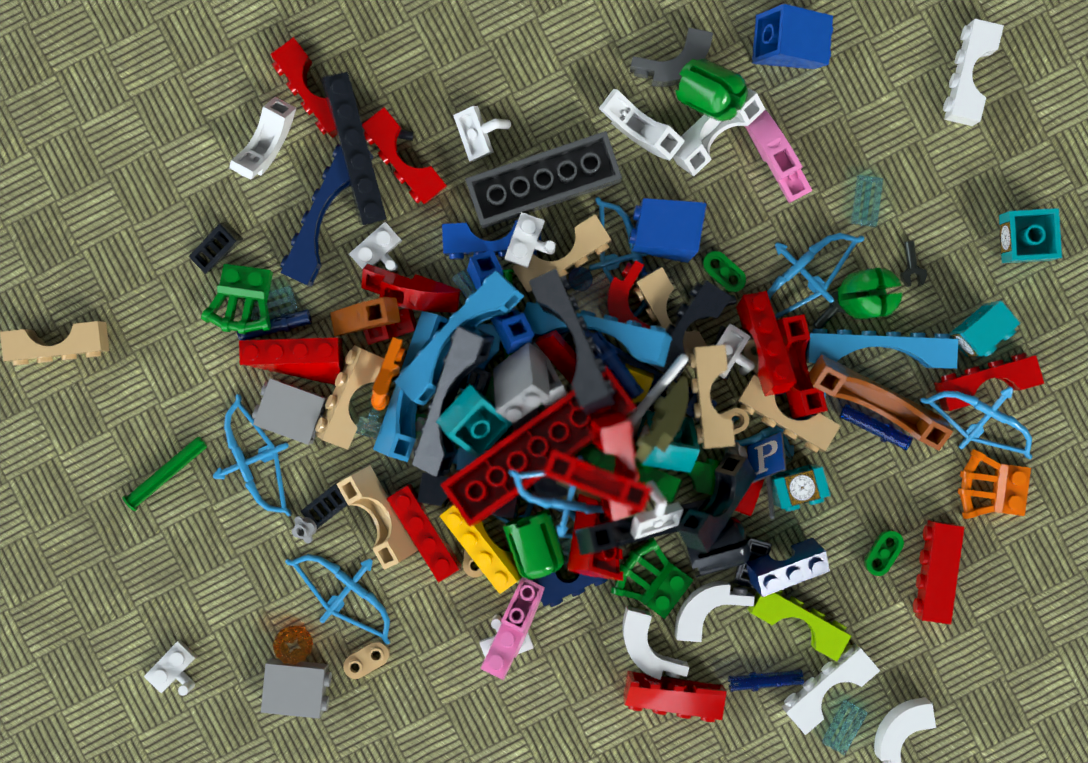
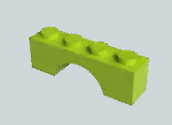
M782 590L764 597L758 591L756 592L754 606L747 608L751 614L772 626L779 620L789 617L804 620L811 631V646L836 662L839 660L851 638V635L845 631L847 628L845 625L836 620H833L832 623L824 619L826 615L815 608L809 611L802 607L804 603L793 596L790 599L782 596Z

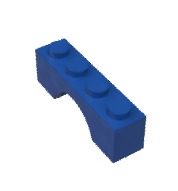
M518 220L515 221L508 235L496 241H485L476 237L469 229L467 223L442 224L443 254L449 256L450 260L464 259V255L475 256L493 249L494 253H498V257H505ZM535 249L533 255H537L538 250Z
M493 249L470 257L467 271L476 290L483 285L484 279L488 275L493 274L495 270L503 275V270ZM515 307L507 315L491 318L507 354L519 350L528 342L531 344L534 333L525 314L520 313Z

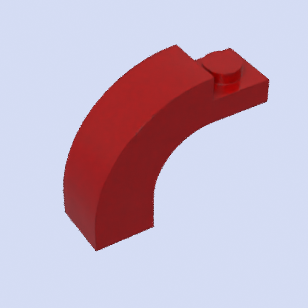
M635 260L633 264L628 262L621 274L625 277L623 281L613 277L607 294L608 315L618 318L620 323L627 324V320L641 323L642 328L650 329V326L633 315L628 303L629 291L644 267L642 263Z

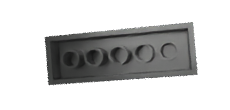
M604 131L465 178L481 227L485 229L520 217L521 212L529 214L621 183L622 176L607 132Z

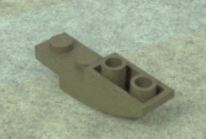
M684 376L677 383L673 381L665 391L667 396L665 398L661 396L653 406L656 412L651 419L654 422L649 428L652 432L649 435L644 433L637 443L640 449L635 457L643 463L655 447L665 453L684 420L688 404V382Z

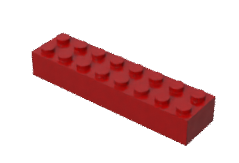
M607 366L603 376L605 380L610 379L616 393L612 394L615 404L586 416L573 390L441 484V487L469 527L476 526L519 495L515 477L510 474V470L513 469L519 473L545 471L553 450L573 457L594 442L591 420L617 412L628 418L637 411L636 406ZM545 476L521 478L523 488L525 490Z

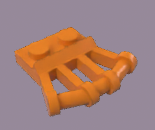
M394 337L372 389L371 403L373 408L379 411L385 409L389 404L390 396L388 391L394 377L399 375L400 367H402L406 357L403 341Z
M972 449L967 465L960 472L962 483L961 488H958V494H960L964 510L961 512L963 519L974 518L991 512L1025 516L1031 468L1000 464L985 454ZM981 461L995 469V476L974 473ZM972 479L994 482L993 492L971 490ZM971 496L990 498L991 505L973 508Z

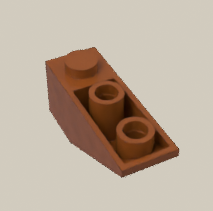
M389 297L357 303L330 312L334 336L401 322L397 299Z

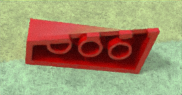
M335 337L239 340L240 365L335 385L338 374L343 371V339Z
M581 494L578 496L579 502L602 506L601 502ZM576 511L567 570L586 576L623 581V572H619V559H623L622 549H619V547L580 555L575 530L611 522L612 520L605 513L586 514L585 512Z
M627 671L623 701L624 705L634 711H642L645 708L651 709L653 713L659 715H666L667 712L677 713L676 716L680 718L690 719L691 716L701 717L703 721L715 722V719H723L727 691L724 685L661 676V680L646 673Z

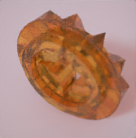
M288 626L282 629L276 635L273 642L274 653L284 664L296 665L301 661H305L307 656L312 653L313 640L311 634L300 626ZM298 639L297 644L301 649L294 648L293 651L289 652L290 648L286 643H293Z

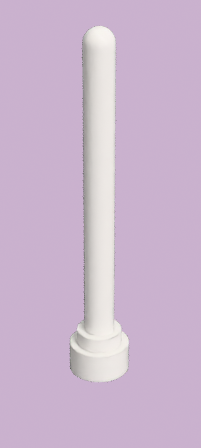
M686 354L679 355L637 406V411L628 417L633 427L688 362Z

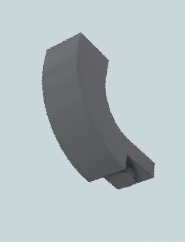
M689 28L686 34L684 49L676 58L660 62L633 56L629 72H633L634 76L639 78L652 76L651 86L653 87L677 85L682 78L679 73L685 64L692 59L700 60L706 58L710 49L713 32Z

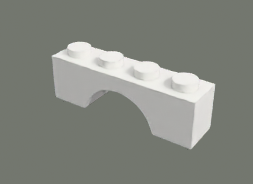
M974 19L967 26H964L960 40H963L962 48L958 50L955 57V64H957L956 72L952 74L949 82V88H952L950 97L946 98L943 106V111L946 112L944 120L974 126L981 121L986 97L975 87L972 71L978 58L990 56L998 50L1004 25Z
M748 88L744 107L741 111L736 108L737 115L731 120L717 121L703 115L681 136L685 142L673 156L676 164L692 176H695L712 160L710 157V147L720 133L734 126H748L765 110L758 94Z
M854 644L845 647L837 662L830 661L826 663L818 676L809 678L797 694L792 693L785 699V704L782 708L805 735L824 720L821 704L829 688L841 682H851L862 687L880 672L858 645Z

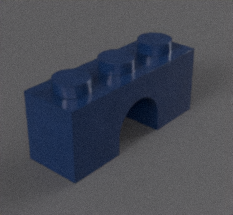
M812 537L791 545L792 557L787 560H774L767 554L746 562L750 583L764 597L830 572L826 550Z
M556 572L541 578L531 579L533 582L545 587L541 602L543 606L550 605V607L562 603L563 598L570 594L572 597L582 594L586 591L585 587L591 584L598 586L608 581L605 578L577 574L573 579L566 580L559 577Z

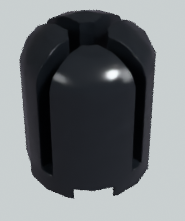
M730 517L708 553L687 547L692 568H698L699 570L695 572L696 577L743 565L750 557V547L744 527L735 517Z

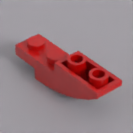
M366 264L362 272L361 288L380 294L379 298H396L398 307L428 312H456L458 310L460 289L417 274L410 279L370 264Z

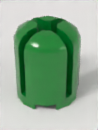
M692 59L685 64L679 73L682 78L679 84V91L675 90L677 99L682 104L714 120L728 121L733 119L737 115L736 108L741 111L746 103L748 88L744 78L740 74L712 61Z
M878 267L848 274L841 286L838 287L837 300L841 308L848 315L854 317L853 319L864 320L887 316L899 307L903 292L887 294L886 289L902 285L895 273L886 268ZM867 292V297L857 298L856 294Z
M549 510L536 512L537 516L531 515L515 519L506 523V526H503L518 573L522 578H541L558 571L564 564L565 556Z

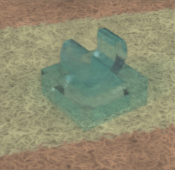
M370 409L368 418L360 416L356 433L376 440L378 434H381L384 425L377 422L380 412Z

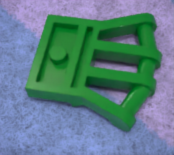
M224 264L220 283L217 285V295L210 306L203 311L201 319L206 323L211 322L223 332H231L233 330L238 331L239 334L246 335L248 332L263 329V331L270 330L271 324L267 300L273 272L267 269ZM229 297L226 314L222 318L216 313L225 299ZM238 299H243L245 304L242 318L239 322L234 321ZM257 301L261 317L260 320L251 321L254 302Z
M653 537L649 538L646 543L635 550H630L628 559L624 564L621 563L619 565V572H623V581L616 580L615 586L611 588V593L639 600L666 619L694 580L667 560ZM654 549L663 563V567L659 570L642 556ZM637 562L656 575L650 584L632 571ZM627 576L646 589L643 594L624 589Z

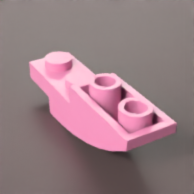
M764 110L745 128L763 161L767 162L788 203H791L813 190L801 170L802 165L789 142L769 113Z
M521 578L501 620L502 624L480 669L502 680L505 679L514 657H517L545 587L526 578Z

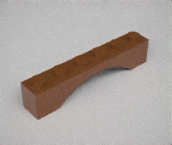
M822 354L808 373L813 387L833 397L855 402L877 412L903 428L917 440L940 451L954 432L949 422L943 416Z

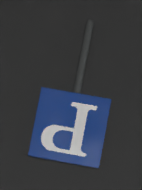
M782 432L747 446L748 460L756 474L753 483L764 478L767 481L770 519L775 518L771 476L786 470Z

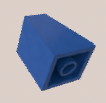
M782 4L756 15L752 64L817 69L829 65L833 15Z
M643 198L640 205H636L634 209L633 220L637 221L635 229H631L629 243L632 244L631 252L689 263L699 251L707 203Z

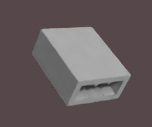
M529 342L493 368L495 410L512 423H515L550 397L546 354Z
M270 378L261 389L263 398L260 405L257 404L253 411L252 418L255 419L253 425L307 445L313 444L316 437L315 426L318 419L325 412L327 397L281 380Z
M271 658L265 664L261 713L320 719L329 706V696H326V687H330L332 672H328L329 664Z

